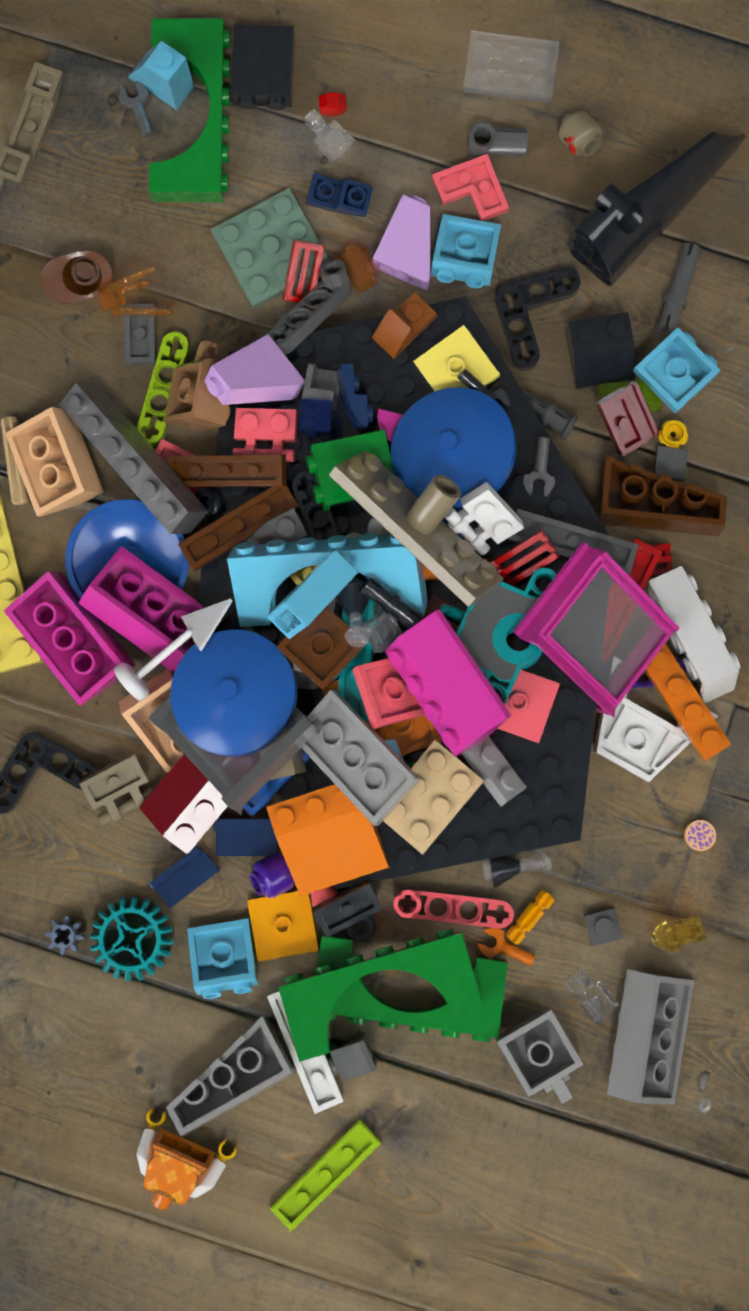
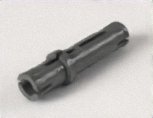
M684 243L682 246V252L669 293L663 299L665 306L657 329L665 333L668 325V334H671L677 328L681 311L686 308V295L702 250L696 244H693L692 251L689 249L691 243Z

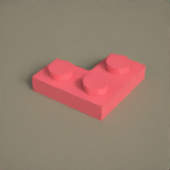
M488 154L432 174V181L442 206L470 195L480 221L509 212L508 203Z

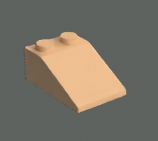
M169 669L164 670L146 683L149 688V695L142 702L138 701L131 694L119 701L122 716L166 773L181 757L183 751L165 732L155 726L148 717L171 694L174 673Z

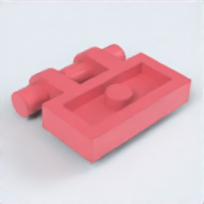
M236 408L234 439L246 441L245 448H233V455H286V462H294L295 450L284 449V443L297 442L298 411L296 409ZM271 441L273 442L272 449H257V442Z

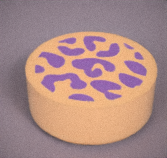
M695 820L686 826L684 841L693 850L705 851L714 845L716 831L709 822Z

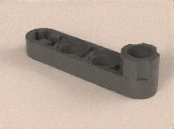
M335 259L334 261L322 264L320 267L322 281L267 333L284 355L292 352L352 293V285L344 261ZM325 302V303H323V304H321V305L313 306V305H315V304H317V303ZM306 320L301 324H295L296 322Z

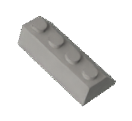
M627 969L623 985L624 992L621 1010L618 1015L619 1023L616 1041L613 1046L614 1054L611 1072L608 1077L607 1095L634 1103L675 1105L694 980Z

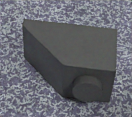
M292 508L265 523L246 542H253L254 545L266 544L272 540L297 542L302 538L311 536L300 513Z
M365 1033L332 1047L331 1057L327 1058L333 1075L339 1074L342 1081L377 1070V1060Z

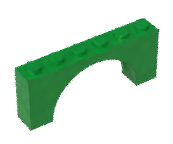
M152 19L151 48L162 41L186 57L189 70L202 82L209 94L210 110L202 134L189 149L172 159L149 163L150 197L152 202H224V192H229V175L224 174V163H229V145H224V134H230L229 116H225V106H230V88L225 87V77H230L231 75L230 58L225 57L226 49H231L230 30H225L223 19Z
M454 928L436 932L437 938L425 942L423 937H418L406 941V947L394 951L392 945L375 950L376 956L364 960L363 955H357L345 959V966L333 969L331 963L314 968L315 974L303 978L301 972L284 977L285 983L280 984L278 989L299 1062L331 1052L329 1022L335 1003L352 983L373 972L401 970L424 978L443 995L453 1016L483 1008L462 932L455 933Z
M323 934L317 967L331 963L333 969L345 966L344 960L353 957V939L339 936L326 938L325 934ZM475 956L472 969L484 1006L480 1009L453 1016L447 1001L426 1009L410 1010L398 1008L376 997L360 978L341 994L332 1010L330 1020H336V1015L348 1017V1022L365 1025L367 1020L379 1021V1026L383 1028L397 1029L398 1024L409 1025L410 1031L428 1033L430 1028L441 1030V1035L446 1037L459 1038L460 1033L472 1034V1040L490 1042L491 1037L498 1038L508 962L501 959Z

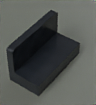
M368 879L312 907V911L326 938L382 910L378 897Z

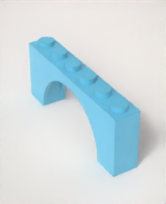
M366 533L356 538L336 535L327 540H315V538L311 537L302 538L297 542L272 540L266 544L256 545L253 542H242L233 547L227 558L240 627L270 625L271 621L267 616L276 608V594L280 584L294 572L308 566L318 565L334 550L346 555L352 561L353 568L367 578L373 575L391 591L400 593L401 598L424 616L428 598L423 563L392 534L378 536L375 533Z

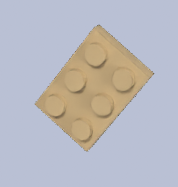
M437 740L433 741L411 768L421 780L383 820L422 855L484 782L480 776L457 757H454Z

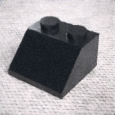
M629 312L568 322L565 335L576 390L635 380V373L633 372L635 368L634 339Z

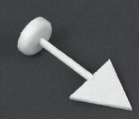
M228 599L181 616L188 630L138 672L127 663L118 664L113 669L118 680L134 698L142 702L149 695V688L142 678L191 636L198 649L202 651L231 605L232 600Z

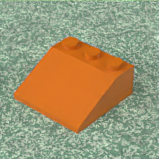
M335 784L266 807L276 839L300 896L389 868L377 826H373Z

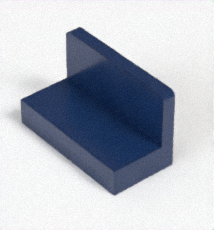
M217 819L214 822L217 856H269L273 853H278V841L270 819Z
M198 846L148 885L151 889H155L169 908H172L220 870L204 848Z

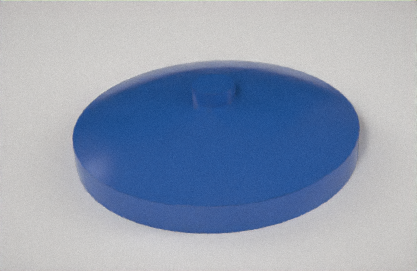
M469 388L441 389L418 400L402 416L392 439L391 461L396 476L404 482L405 486L417 498L420 497L434 476L443 475L453 480L460 488L461 496L452 508L459 511L464 509L461 498L484 483L488 482L496 492L503 486L514 466L517 452L516 435L506 412L490 396Z
M120 499L104 503L88 512L78 522L70 535L65 555L66 572L70 585L77 597L81 599L91 582L122 546L182 590L187 579L189 563L178 544L184 541L185 537L183 534H169L140 500Z
M246 630L220 631L211 635L202 651L194 644L182 657L175 670L171 684L172 711L182 732L189 740L202 749L226 757L254 754L278 739L290 723L297 702L295 673L287 657L267 638Z

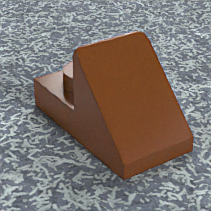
M414 292L395 312L391 308L387 311L372 339L388 355L395 359L437 317V313Z

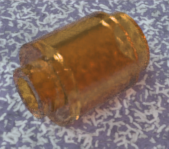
M356 244L342 251L343 255L339 260L344 261L350 285L354 287L355 291L363 292L374 287L378 283L376 279L378 274L367 248L359 247Z

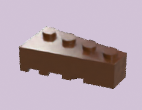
M606 455L602 466L598 518L602 525L709 536L720 535L725 527L727 496L690 483L688 485L672 480L673 477L664 474L657 475L643 470L641 466L632 463L628 465L617 461L615 457Z

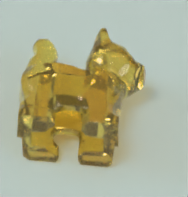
M697 915L671 924L667 920H663L662 923L656 926L651 935V940L655 946L669 950L670 953L680 950L684 944L691 942L697 944L707 939L702 921Z

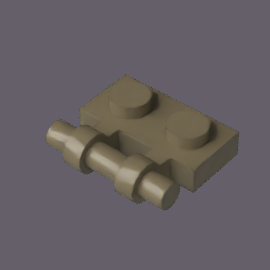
M134 752L78 781L93 810L103 805L107 808V811L97 816L102 827L113 821L117 823L123 820L122 816L139 808L153 790L151 787L142 793L140 792L138 787L149 781ZM128 792L131 793L132 798L116 806L113 801L114 799Z

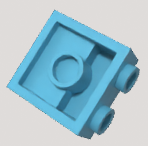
M442 214L431 276H436L443 283H451L453 280L463 281L469 287L476 289L483 287V285L490 286L501 224Z
M677 328L634 368L633 372L676 414L688 401L705 388L721 370L717 367L716 360L710 354H704L696 346L695 339L688 332H682Z
M248 918L187 928L193 988L197 995H202L204 999H215L221 996V991L233 989L235 994H245L252 991V986L259 985L251 927Z

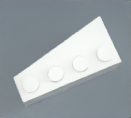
M680 566L649 580L647 592L650 598L680 628L670 636L671 643L676 653L684 654L683 662L686 666L688 679L690 681H697L700 688L699 695L703 702L707 703L735 689L739 673L738 669L741 666L735 653L728 652L724 644L726 638L719 625L714 626L710 619L712 612L705 599L700 600L696 590H698L694 577L691 573L686 574L683 567Z

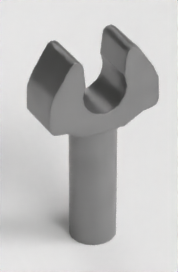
M135 81L138 95L135 98H130L125 87L121 86L119 100L122 108L132 109L142 137H151L154 132L144 108V104L150 100L147 88L139 81Z
M537 438L534 470L530 474L524 475L523 483L529 496L532 495L533 484L537 480H542L545 483V497H548L555 487V477L550 476L547 472L549 438Z

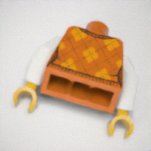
M152 1108L147 1112L146 1119L149 1126L148 1129H144L136 1155L140 1172L145 1176L143 1186L145 1189L155 1193L152 1204L158 1209L166 1210L170 1207L172 1201L179 1205H184L189 1197L197 1198L211 1190L226 1167L225 1161L236 1155L237 1147L236 1145L234 1146L231 1154H223L221 1148L227 1141V1139H224L218 1145L219 1155L217 1158H213L215 1152L161 1128L158 1133V1127L165 1124L167 1120V1113L163 1111L161 1120L155 1123L152 1120L155 1108Z

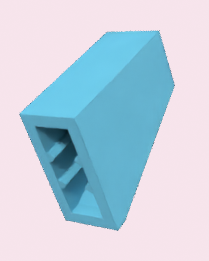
M162 41L143 55L129 75V79L142 83L147 88V91L175 110L179 109L194 88L186 57Z
M336 550L331 552L278 604L267 618L288 639L295 636L306 628L355 577L358 572L353 568L352 561L346 555L338 553Z

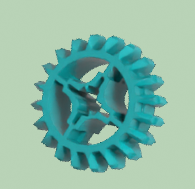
M137 896L132 897L130 906L125 897L120 898V909L114 902H110L108 908L111 914L101 910L98 914L104 922L93 921L92 926L100 929V932L90 933V939H98L99 944L91 946L90 950L97 951L100 949L102 954L94 960L96 963L104 959L108 962L102 969L105 973L111 970L112 967H115L113 978L118 979L122 971H125V981L132 980L133 972H135L139 981L143 980V969L152 976L156 973L152 965L153 963L160 968L165 965V962L159 956H171L172 952L163 947L164 944H174V939L165 938V933L172 932L173 927L163 928L161 923L167 921L169 917L168 915H163L159 919L156 915L161 910L159 905L149 911L148 908L151 902L149 899H145L141 907H139V898ZM123 914H139L145 917L149 923L142 927H135L129 920L125 919ZM116 921L119 938L116 943L109 947V929L112 923ZM128 930H131V934L144 930V933L135 940L136 947H133V943L120 947V944L124 943L129 937ZM155 930V949L151 956L148 957L144 940L148 934ZM123 950L130 951L135 958L139 959L140 964L124 963L114 955Z

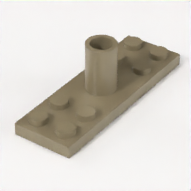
M368 451L336 465L329 474L332 479L468 607L497 588L504 579L497 573L496 568L491 563L482 559L474 551L469 542L461 539L442 521L461 496L460 488L450 478L443 475L434 476L420 497L417 498L399 477L387 470L382 465L381 460Z

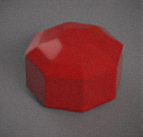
M329 92L318 98L320 114L324 116L336 117L347 111L346 95L343 93Z

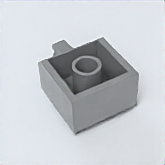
M549 1006L500 1034L498 1038H495L528 1097L544 1088L546 1093L554 1090L562 1104L573 1098L565 1082L571 1079L569 1073L582 1066L583 1063Z

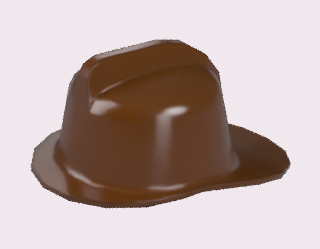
M92 250L77 251L53 258L46 263L40 274V287L43 293L51 301L59 304H72L98 297L106 292L112 281V269L108 261L100 253Z

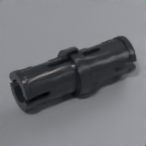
M373 575L365 582L366 585L360 592L381 607L382 613L385 615L390 614L408 630L419 622L423 614L407 604L401 598L400 593L391 591Z

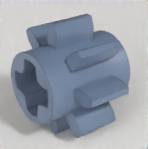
M65 916L63 924H60L56 919L52 920L51 923L54 929L45 933L52 940L48 948H60L61 955H66L67 947L69 946L73 951H78L79 946L76 942L86 938L78 930L82 923H70V916ZM69 929L71 932L68 936L70 941L62 942L60 940L62 936L61 930Z

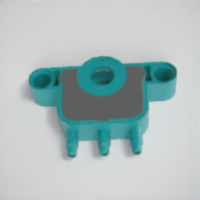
M540 568L536 570L531 576L525 591L501 582L497 588L469 606L467 611L447 604H442L440 610L443 614L461 623L456 632L457 636L495 692L499 694L504 705L507 703L520 670L534 665L542 655V651L532 643L523 651H515L508 646L506 638L514 633V629L544 592L536 587L535 582L539 579H547L552 582L557 574L552 569Z

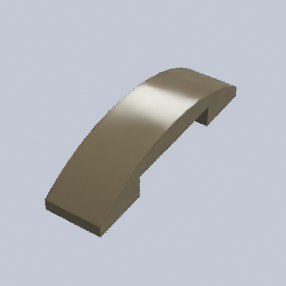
M35 61L25 86L27 95L7 146L3 145L0 151V177L20 185L27 177L39 154L54 115L64 75L62 71Z

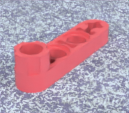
M404 889L397 893L393 902L396 912L404 918L505 928L510 925L514 917L511 905L506 901ZM405 895H411V899L417 903L416 907H411L409 912H404L403 906L398 905L399 899H404ZM420 895L427 896L424 904L425 915L418 914L421 909ZM435 898H442L447 903V910L441 916L433 915L429 910V904ZM471 901L476 904L478 912L473 919H464L461 916L460 907L463 903ZM482 903H488L487 910H497L498 905H502L503 910L508 912V917L502 918L501 923H497L494 916L486 915L487 921L481 922L480 919L483 914Z

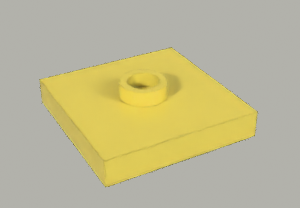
M464 325L413 361L434 392L446 388H468L457 378L464 368L485 387L500 377L499 372Z

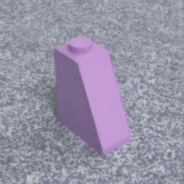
M403 194L373 256V268L428 291L430 287V206L418 196L412 195L408 197Z
M269 335L213 364L204 380L209 392L217 397L222 405L292 400L298 396L305 384V380Z

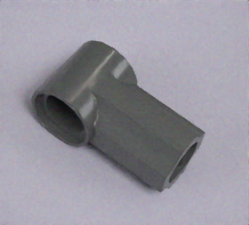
M479 122L473 125L470 130L467 151L474 158L488 154V156L525 157L527 129L493 127L489 123ZM477 137H483L488 141V143L481 145L478 144L474 139Z

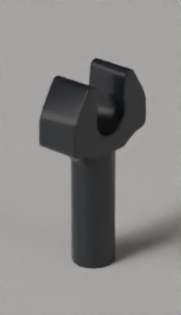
M466 368L458 374L457 378L469 389L480 391L492 399L497 398L505 406L510 405L508 395L502 388L497 387L495 390H488Z

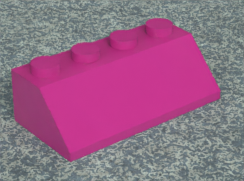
M122 546L91 582L78 603L152 658L156 657L188 630L181 616L206 608ZM192 636L160 663L175 673L182 657L196 644Z
M48 571L11 603L4 612L77 704L82 706L118 681L113 670L118 664L127 663L132 668L136 664L99 618L78 604L80 599L62 572Z
M440 609L434 611L400 635L385 650L391 665L396 668L406 683L409 692L414 695L424 710L426 717L432 722L442 737L444 744L450 749L454 757L484 741L512 716Z

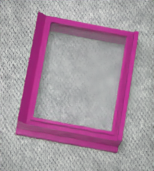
M582 542L513 632L520 639L536 645L596 702V711L598 713H605L615 718L616 707L674 631L677 632L680 628L605 551L589 547L585 542Z

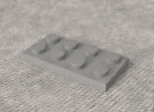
M330 690L307 716L319 729L320 733L318 735L315 734L302 749L373 826H379L421 779L372 730L370 725L336 690Z

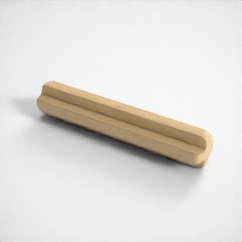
M9 416L1 419L11 502L14 505H24L29 502L28 492L5 435L6 432L19 426V422L16 417Z

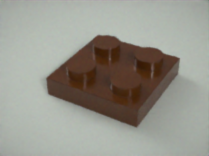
M326 606L306 628L290 639L285 637L277 648L325 691L368 643Z

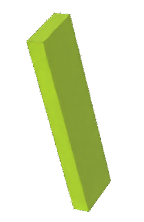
M359 1119L269 1209L292 1232L382 1141Z

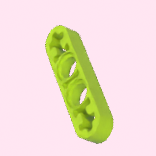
M180 332L168 333L162 340L137 425V430L152 447L158 446L161 439L165 438L169 425L164 423L167 407L162 411H155L151 407V402L155 397L163 396L167 401L169 397L171 382H162L159 374L164 368L175 369L179 366L175 362L170 361L172 350L169 344H175L176 340H179L183 347L182 350L177 349L174 357L176 362H180L179 365L187 363L190 352L188 340ZM148 414L155 418H163L162 422L156 419L155 429L159 433L158 435H152L151 439H148L146 433L143 432L144 429H150L153 422L151 417H147Z

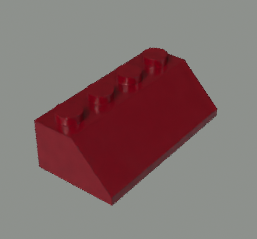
M204 750L234 785L261 759L259 751L246 756L226 757ZM183 753L139 806V809L163 837L188 854L227 808V805L221 800L223 796Z

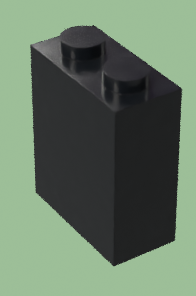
M234 24L231 76L233 105H237L242 109L266 106L272 110H283L285 107H292L295 54L294 26Z

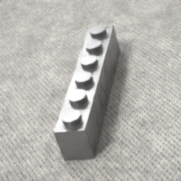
M75 383L59 406L169 534L191 533L208 513V510L98 384Z

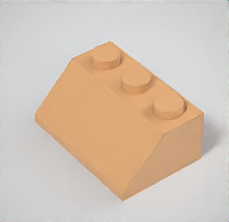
M51 407L5 433L38 517L81 505L104 492L81 431L62 408Z

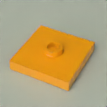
M298 891L283 893L275 898L261 897L247 900L258 962L319 951L309 893L300 896Z

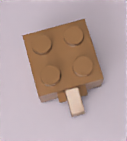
M211 341L200 342L194 362L179 365L173 369L164 423L195 432L226 425V421L230 416V406L222 405L217 397L209 392L204 382L211 366L221 361L222 345Z

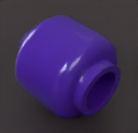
M273 853L256 861L252 867V872L249 874L250 882L256 893L267 898H275L291 890L295 885L285 858L281 853Z

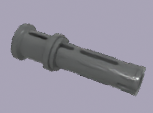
M522 390L542 425L562 435L561 438L566 440L576 425L579 416H571L556 408L557 404L554 402H548L547 404Z

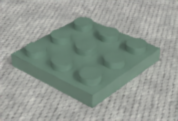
M290 188L210 229L253 309L283 294L293 239L304 242L309 241L315 244L320 243ZM303 248L300 250L293 288L297 285ZM315 250L310 252L305 282L310 279ZM325 251L323 253L321 266L325 262H330Z

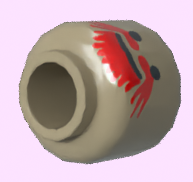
M585 110L571 112L563 118L559 129V138L573 155L590 156L602 144L603 129L589 112Z

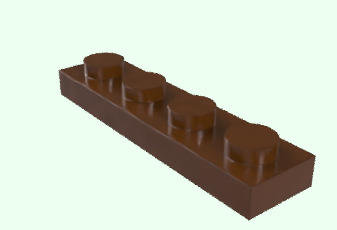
M286 455L167 456V464L187 487L286 486Z
M287 485L272 486L180 542L178 546L193 571L196 572L232 550L237 544L247 541L268 521L292 508L297 510L300 507Z

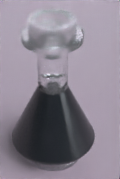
M353 578L334 598L349 617L350 629L346 631L345 639L352 647L365 646L371 637L369 629L363 627L362 615L370 598L360 592L366 584L358 578Z
M540 850L539 857L518 860L508 856H500L481 860L484 883H492L494 888H498L520 872L541 869L543 875H546V871H552L549 852L543 853V850Z

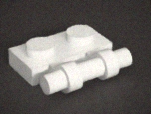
M488 482L461 498L464 509L457 513L454 508H451L445 516L448 526L453 532L460 533L465 538V541L469 542L480 555H485L490 549L489 545L485 542L486 539L492 537L499 544L524 528L521 518ZM474 520L480 525L475 529L469 525Z

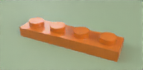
M664 644L644 671L703 762L732 744L667 645Z

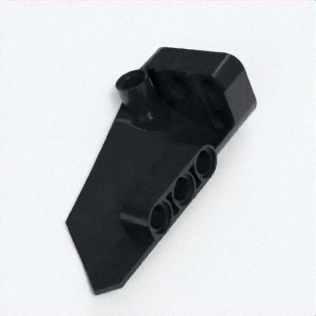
M711 132L676 160L626 194L611 183L597 198L594 204L597 208H593L575 227L569 248L570 253L604 284L612 286L732 156L746 135L729 136Z

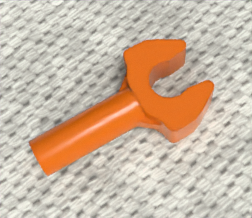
M491 927L484 929L485 933L496 938V944L493 947H487L481 943L477 944L484 956L493 959L495 955L502 953L528 966L532 965L536 955L506 942L502 929Z

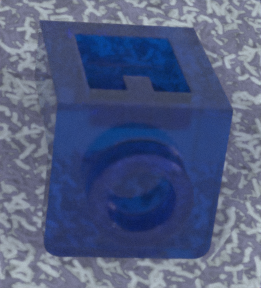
M301 399L299 430L305 437H317L318 432L331 431L332 401Z

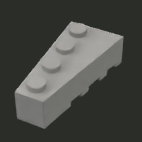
M262 1016L244 1035L238 1038L222 1056L217 1058L203 1074L195 1079L166 1107L180 1136L191 1133L296 1073L268 1018Z

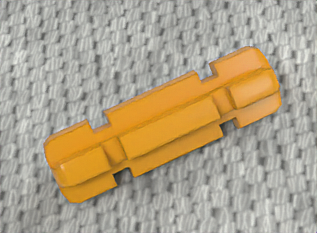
M541 890L534 898L536 901L528 905L516 920L517 924L515 926L512 925L506 932V937L514 944H520L525 938L524 934L526 931L530 932L544 915L543 911L545 908L548 910L554 903L555 899L545 890Z

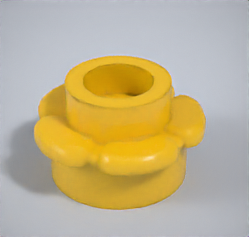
M668 420L661 425L658 438L666 447L679 448L680 445H684L687 442V429L681 421ZM675 432L676 436L671 437L670 433Z

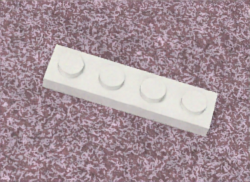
M277 991L268 995L267 998L314 1114L344 1102L339 1086L327 1061L326 1054L299 1062L280 992Z

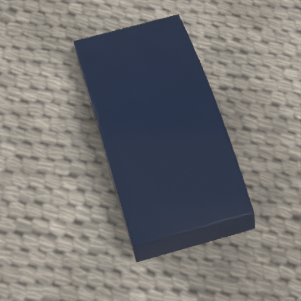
M314 173L305 204L332 212L365 217L373 187L346 178L342 182Z
M341 364L337 370V382L346 414L356 431L363 432L367 428L368 423H371L373 419L372 404H367V395H355V392L359 391V375L354 373L353 364Z

